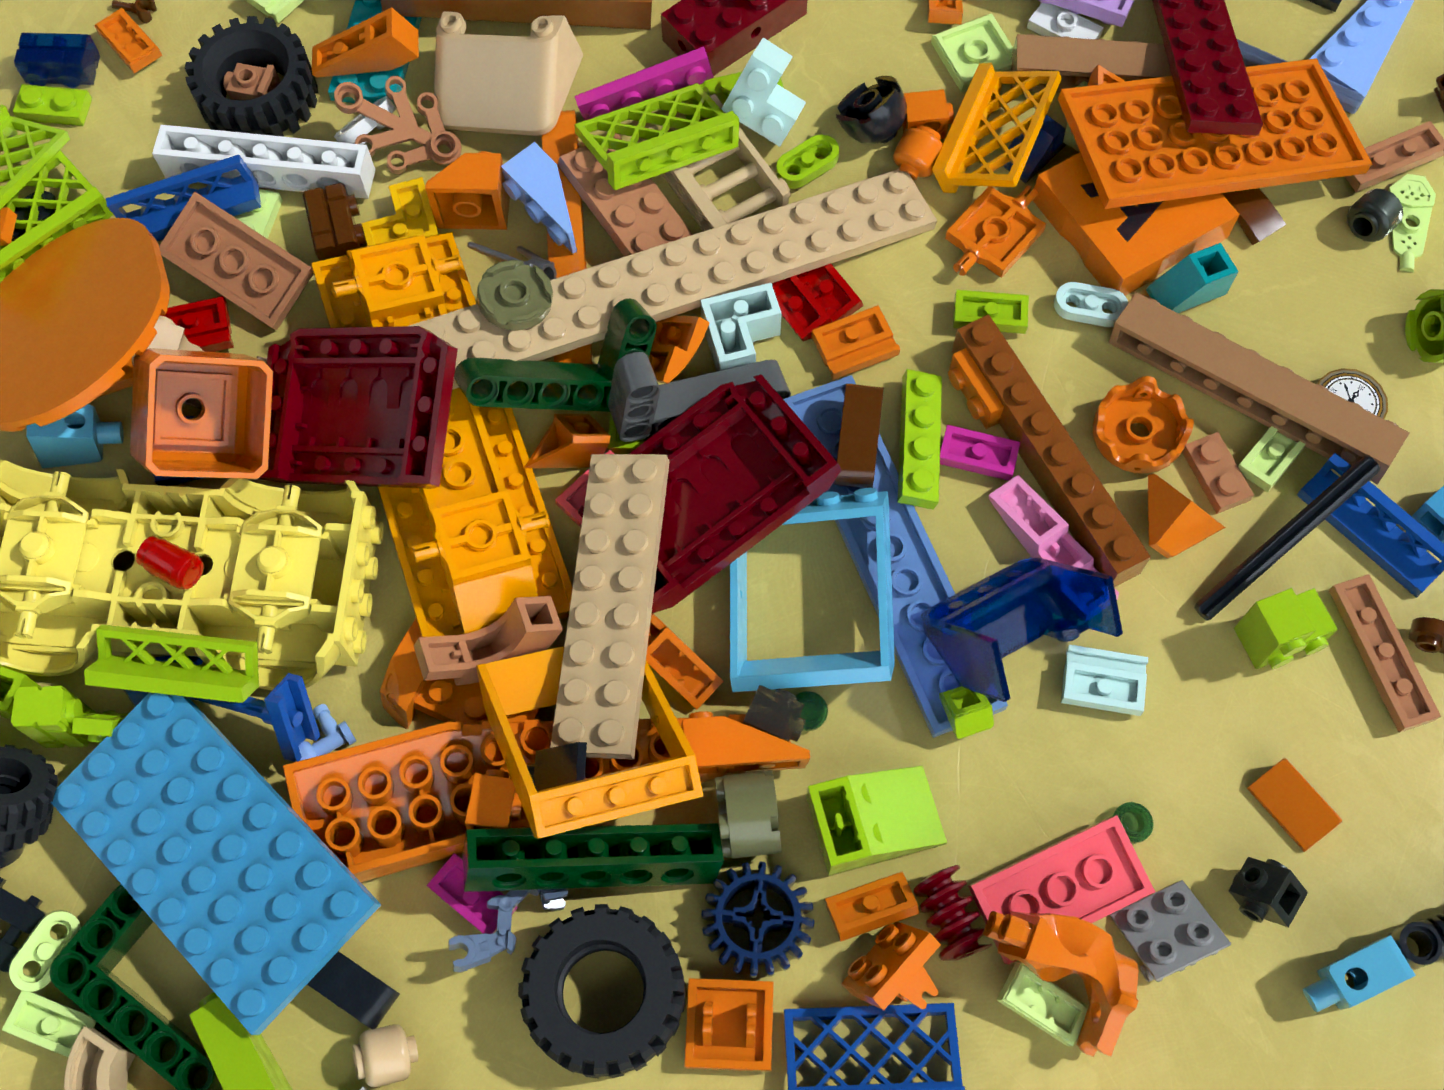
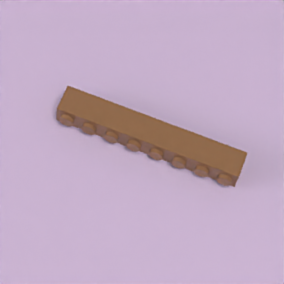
M1136 292L1114 323L1109 343L1259 423L1269 428L1273 426L1278 429V433L1296 442H1303L1306 444L1305 447L1328 459L1336 452L1351 466L1365 455L1372 457L1379 464L1380 471L1369 481L1377 485L1410 432L1400 428L1396 423L1384 420L1363 409L1359 404L1349 402L1330 392L1324 386L1314 384L1295 374L1291 369L1279 366L1260 356L1256 351L1240 346L1227 339L1223 334L1207 329L1194 322L1190 317L1180 315L1161 305L1153 298H1147Z

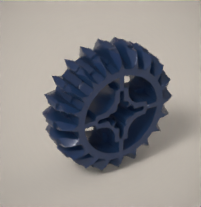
M759 862L758 873L751 874L749 863H743V876L738 878L732 868L727 870L730 885L716 879L714 887L721 894L720 896L713 893L706 894L705 901L709 905L714 906L715 909L702 910L701 916L702 919L714 921V923L706 925L702 928L704 936L717 935V938L708 944V948L711 952L717 951L722 947L725 949L719 957V962L722 965L728 963L733 956L736 958L733 967L734 973L739 974L744 963L751 964L750 977L756 978L758 965L765 964V972L768 977L774 975L772 962L778 961L780 967L786 971L790 968L789 960L786 957L787 953L798 960L803 955V952L795 943L797 942L802 945L810 944L811 937L800 930L814 928L815 921L813 919L802 917L803 914L813 911V903L798 902L807 894V889L803 886L794 891L791 890L796 881L794 874L787 876L784 882L779 880L782 873L781 866L776 865L771 876L765 874V862ZM754 888L752 901L745 907H734L733 910H725L729 901L736 894L745 889ZM770 889L779 894L788 904L792 915H783V911L772 909L766 900V890ZM761 900V911L764 912L763 918L768 916L770 921H763L761 928H759V937L755 939V928L752 927V921L747 922L746 917L754 916V911L757 910V901ZM723 923H731L733 927L742 928L748 933L750 939L749 951L740 948L729 938ZM782 928L792 929L781 945L770 951L762 952V942L767 933L781 931Z

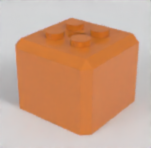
M147 348L143 355L134 356L130 455L155 476L258 479L268 470L273 371L264 361L245 354ZM189 398H197L202 405L201 413L193 419L185 418L181 411L182 404Z

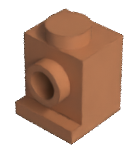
M237 63L234 72L228 71L225 74L224 89L230 100H251L269 93L281 81L274 65H267L266 68Z

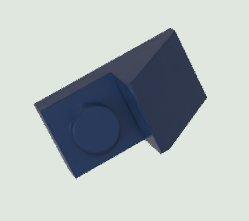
M1048 115L1044 119L1020 176V180L1025 184L1067 145L1063 142L1066 128ZM1023 134L1014 138L1008 147L1009 150L1023 141ZM1010 161L1003 165V167L1010 172L1013 164Z

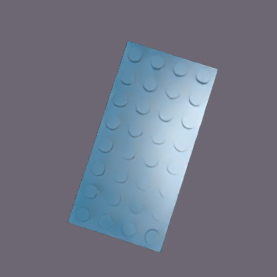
M149 692L113 729L112 737H106L57 787L53 802H51L251 1035H260L381 906V903L189 697Z

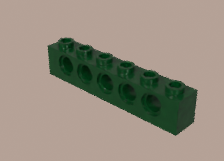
M719 823L586 826L539 839L534 837L531 828L467 829L463 848L464 892L714 884L724 862Z

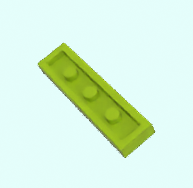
M907 369L902 376L897 503L932 510L939 503L942 376Z

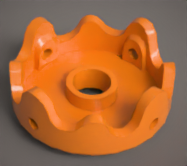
M1143 376L1130 384L1116 385L1110 389L1095 413L1092 424L1093 437L1103 457L1112 465L1132 473L1149 474L1170 466L1180 456L1192 433L1194 421L1192 418H1188L1183 401L1178 394L1171 395L1162 392L1157 387V380L1154 377ZM1134 423L1143 424L1147 427L1149 435L1145 437L1135 435L1131 431L1130 425Z

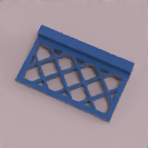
M954 1003L927 1004L925 1009H920L913 1004L888 1005L885 1010L876 1006L784 1009L788 1090H965V1086L962 1083ZM945 1015L947 1032L937 1043L918 1027L927 1016ZM918 1016L914 1022L907 1017ZM886 1017H896L908 1028L894 1045L875 1029ZM864 1018H875V1019H874V1021L870 1024V1023H869L868 1021H866ZM842 1019H854L865 1029L851 1046L833 1031ZM811 1020L822 1030V1033L807 1048L794 1036L793 1021ZM822 1020L832 1021L829 1025H826ZM912 1033L931 1048L918 1065L913 1063L899 1050ZM870 1034L888 1050L875 1067L856 1052L857 1048ZM827 1036L845 1051L831 1069L813 1053ZM947 1040L949 1054L942 1048ZM795 1047L803 1053L796 1062ZM935 1054H938L950 1065L952 1081L935 1082L922 1069ZM893 1055L912 1071L903 1083H891L879 1073ZM850 1056L869 1073L859 1085H847L835 1074ZM807 1058L826 1074L816 1086L797 1087L796 1071ZM916 1076L923 1081L911 1083ZM875 1078L880 1084L868 1083ZM831 1079L837 1086L825 1085Z

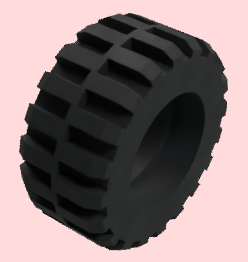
M595 904L594 910L584 911L583 907L570 911L571 917L563 921L558 917L550 923L549 927L551 930L544 937L538 935L531 945L534 948L531 957H525L521 968L524 973L523 982L519 983L518 997L522 999L523 1007L520 1009L524 1023L530 1030V1036L537 1046L563 1068L591 1078L599 1079L601 1076L621 1077L626 1072L634 1069L638 1071L647 1066L649 1060L656 1055L658 1057L667 1048L666 1044L671 1036H675L680 1025L681 1013L684 1012L685 982L682 967L669 938L664 932L661 933L656 928L655 923L646 916L641 918L635 915L632 909L620 906L619 910L610 909L608 904ZM599 951L617 952L630 959L641 974L644 989L642 1003L633 1019L625 1026L606 1033L588 1031L577 1025L569 1016L563 999L565 979L572 967L585 956Z

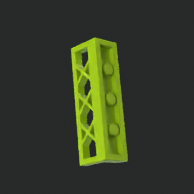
M101 625L96 629L98 660L84 669L85 685L243 703L259 687L258 643L255 641ZM111 638L121 639L133 652L128 657L112 655ZM150 643H160L172 657L167 661H158L145 647ZM189 647L199 648L211 661L205 666L195 665L185 655L184 651ZM228 651L245 653V670L234 669L222 656Z

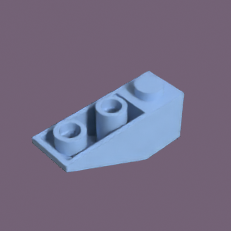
M533 142L501 166L505 179L502 185L514 201L519 199L525 205L526 212L534 222L539 223L541 221L547 227L548 234L558 246L564 244L574 254L577 252V247L557 164Z

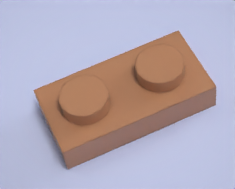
M1219 432L1185 445L1182 453L1216 514L1251 501L1254 493Z

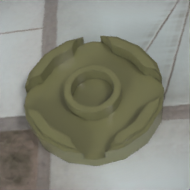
M520 260L502 261L488 268L482 275V280L478 283L477 301L481 313L489 322L502 329L518 331L532 328L542 322L551 310L553 289L550 279L542 269L535 265L533 267L524 265V261Z

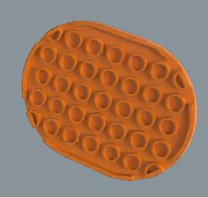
M109 218L83 225L63 234L37 250L0 283V431H23L26 425L34 423L42 427L76 412L114 385L125 374L122 368L133 355H143L157 334L154 326L159 316L166 315L170 288L157 240L143 224L129 218Z

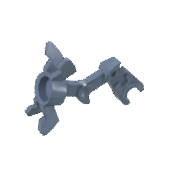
M510 890L506 895L492 897L487 901V908L498 910L496 932L493 934L458 935L449 939V951L464 949L467 952L465 958L453 961L454 972H464L491 962V957L506 949L510 955L513 953L516 945V936L511 932L512 911L529 893L534 896L540 895L544 910L556 911L565 908L566 904L563 898L567 896L568 890Z

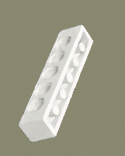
M171 125L160 126L152 152L165 178L239 154L258 180L259 188L304 192L315 188L324 189L325 186L342 183L345 185L348 196L355 194L356 198L369 199L375 174V167L367 145ZM235 169L223 173L221 177L231 179L241 174Z

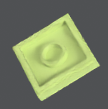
M992 13L932 35L931 44L961 93L968 90L979 63H992L995 72L1011 71L1013 46Z

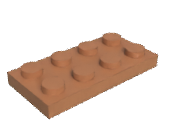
M615 133L614 139L623 140L619 134ZM586 146L560 156L557 165L624 257L693 235L651 178L614 190L608 183V172ZM608 149L606 153H610L616 150Z
M197 192L193 193L159 246L163 257L275 330H278L314 274L313 268Z

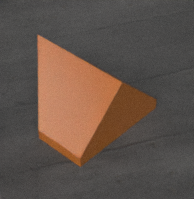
M554 414L552 424L524 468L590 467L591 454H604L610 443V435L590 414Z
M1148 475L1149 546L1164 557H1174L1226 528L1158 475Z

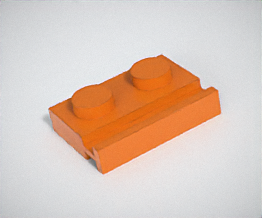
M879 305L812 330L811 337L825 366L828 367L831 373L832 380L893 358L900 353V346L896 344L893 333Z

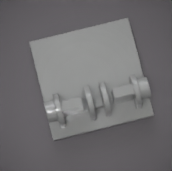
M1183 880L1110 914L1112 920L1144 963V965L1140 966V969L1148 982L1152 980L1160 982L1163 978L1177 971L1181 972L1185 970V967L1193 966L1196 962L1210 955H1215L1218 951L1231 945V942Z

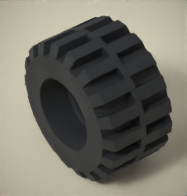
M6 744L5 747H0V852H4V848L20 849L23 847V843L32 844L38 840V835H44L47 832L49 824H51L54 808L51 802H53L58 784L55 768L52 764L46 763L45 757L40 754H32L30 749H17L15 745Z

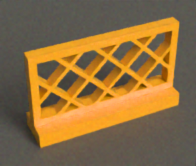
M979 63L932 168L943 193H956L959 185L1017 186L1062 79L1059 71L995 72L992 63ZM1002 84L1017 85L1001 96L999 95ZM1038 84H1047L1044 89L1034 95H1031L1028 91ZM1024 94L1027 99L1010 109L1007 103ZM1001 107L1004 109L1005 113L990 122L987 121L991 113ZM1034 107L1036 110L1034 115L1022 122L1018 120V116ZM1011 120L1016 125L1001 135H998L995 131ZM991 134L994 139L977 149L978 141ZM1023 134V141L1009 150L1005 144ZM998 148L1003 150V154L988 163L983 158ZM979 160L982 167L972 173H965L968 166ZM1010 161L1013 164L1009 174H994L993 172Z

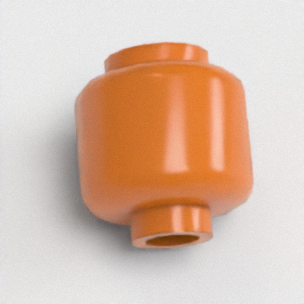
M917 125L916 128L905 130L893 153V160L899 167V170L909 173L914 181L918 177H930L933 174L932 168L943 146V143L940 141L941 135L934 129L924 125Z

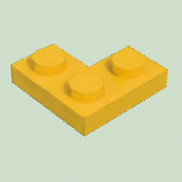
M423 177L389 185L396 214L362 223L367 246L416 235H424L425 238L439 235L425 190Z

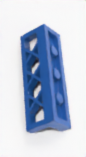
M239 154L106 198L107 207L116 218H129L140 222L157 241L165 238L194 192H197L233 217L261 208L258 180ZM235 169L241 174L231 179L221 177L223 173ZM196 182L207 184L206 187L201 189L188 187ZM162 193L175 195L174 198L168 200L155 198L156 195ZM129 204L142 206L140 209L128 213L122 208Z
M1335 452L1319 472L1301 488L1297 496L1306 504H1310L1339 478L1332 469L1342 476L1352 466ZM1370 481L1325 519L1416 598L1444 571V543ZM1366 498H1368L1371 502H1373V503L1375 504V506H1373L1371 503H1369V502L1366 500ZM1396 524H1399L1406 532L1402 531ZM1427 550H1429V551L1432 552L1436 557H1438V558L1441 560V562H1439V561H1438L1436 558H1434L1430 553H1428Z

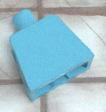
M87 404L76 412L42 427H39L36 423L27 425L26 437L41 467L53 468L100 462L103 459V444H123L124 433L121 421L100 422L95 407Z
M1390 935L1376 940L1317 970L1321 980L1303 988V993L1316 1013L1333 1004H1336L1342 1010L1351 1008L1416 975ZM1346 973H1349L1354 979L1353 988H1350L1345 981Z

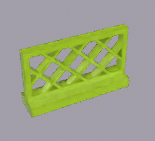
M698 83L574 124L576 135L608 172V183L614 190L738 147L739 142L738 116L733 111L724 113ZM694 97L699 102L698 105L682 103V101ZM660 109L669 111V114L666 116L651 112ZM676 113L693 115V118L688 120L675 116ZM700 117L709 118L699 122ZM626 120L639 121L637 126L621 123ZM646 123L663 126L661 131L644 128ZM670 127L677 128V130L668 132ZM600 130L606 131L607 134L603 137L590 134V132ZM615 133L632 136L630 141L613 138ZM639 138L648 139L637 143ZM608 149L616 150L610 153H606Z
M0 105V151H4V154L0 155V167L7 165L8 169L0 171V182L10 181L5 186L0 187V210L70 140L68 132L65 130L10 116L4 105ZM17 130H18V131H22V132H26V133L17 135V134H18ZM51 139L48 143L34 146V142ZM29 144V148L14 152L9 151L11 148ZM31 159L27 164L13 167V163Z
M61 150L23 187H36L33 199L18 198V192L5 205L13 212H15L16 207L31 206L28 220H16L14 228L26 229L25 234L11 241L7 246H0V283L7 275L24 263L25 259L49 242L78 227L95 221L109 219L114 215L108 209L103 195L95 186L93 187ZM59 164L65 167L63 179L47 178L49 171ZM45 187L61 188L58 200L42 199L41 195L42 193L44 194ZM69 188L85 189L86 192L73 201H67ZM38 206L56 209L55 213L44 221H37L39 215Z

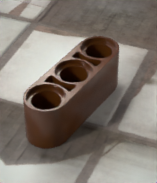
M846 383L837 457L841 472L835 479L834 485L873 488L884 387Z

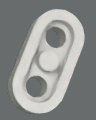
M388 96L373 103L391 113L396 110ZM359 114L341 128L334 138L337 142L355 144V140L359 135L368 134L375 127L380 130L385 126Z

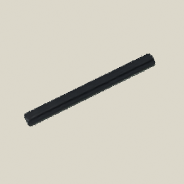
M1368 455L1363 456L1203 596L1194 607L1197 613L1205 620H1211L1380 471L1379 464Z

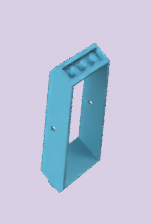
M863 488L856 490L854 494L839 496L838 492H825L782 524L876 517L880 651L747 661L746 551L730 564V681L732 692L891 681L895 666L888 491L877 492L876 488Z

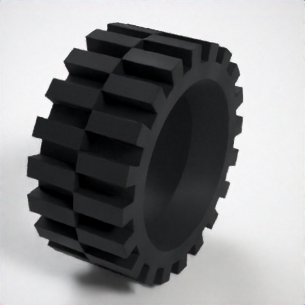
M247 16V23L240 24L239 19L234 18L229 20L231 26L223 29L220 24L212 27L214 35L211 38L203 34L198 39L201 48L192 47L189 52L192 62H186L185 71L188 75L185 78L190 92L211 130L284 137L283 132L287 129L293 134L300 130L299 119L305 122L309 120L312 116L309 107L315 108L318 101L315 93H318V85L315 76L312 75V67L300 38L296 33L291 34L288 26L281 23L277 28L274 19L266 17L263 24H259L257 16ZM237 63L266 68L267 65H274L277 73L284 76L276 88L261 97L251 100H230L226 98L227 92L224 89V77L228 71L234 72Z

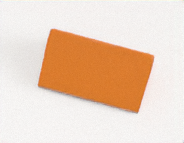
M1286 758L1280 760L1247 788L1304 852L1342 822L1339 815Z

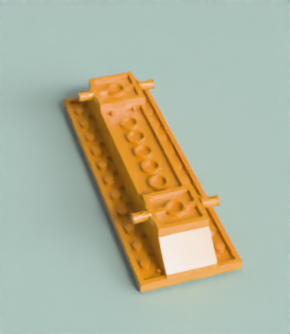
M452 232L426 238L424 235H416L346 251L347 255L311 263L330 328L409 326L476 304ZM460 388L452 390L440 486L435 489L377 487L421 636L461 635L480 630L501 618L513 600L520 597L551 596L559 619L569 617L573 587L533 469L524 468L529 461V457L512 408L474 406L467 400Z

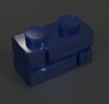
M21 33L18 43L19 49L16 51L14 63L25 83L37 86L62 84L70 88H76L79 85H94L100 54L90 35Z

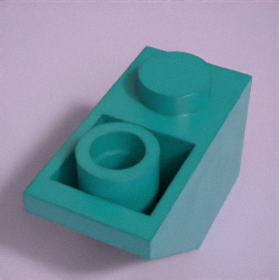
M1218 243L1186 256L1151 283L1146 291L1150 298L1157 300L1161 305L1172 311L1180 313L1226 295L1239 271L1222 244Z

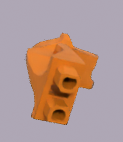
M991 911L983 935L1000 942L997 950L999 954L1011 961L1018 960L1043 981H1057L1072 973L1078 974L1083 979L1089 1007L1077 1046L1082 1053L1093 1057L1097 1051L1112 1056L1127 1016L1136 1009L1138 999L1136 998L1139 973L1137 962L1115 950L1112 936L1109 933L1077 917L1051 913L1035 914L1014 911L1003 915Z

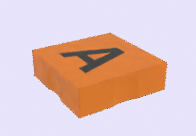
M1080 152L1038 174L1035 184L1038 196L1033 200L1057 232L1077 250L1085 267L1102 287L1116 289L1125 296L1153 281L1164 270L1179 263L1186 256L1227 239L1240 215L1222 193L1104 209Z

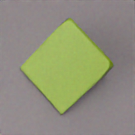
M976 681L939 693L940 701L953 732L958 739L991 729L994 726L992 705Z

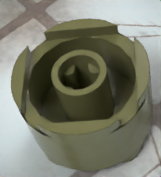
M772 770L715 777L723 857H732L733 859L782 853Z

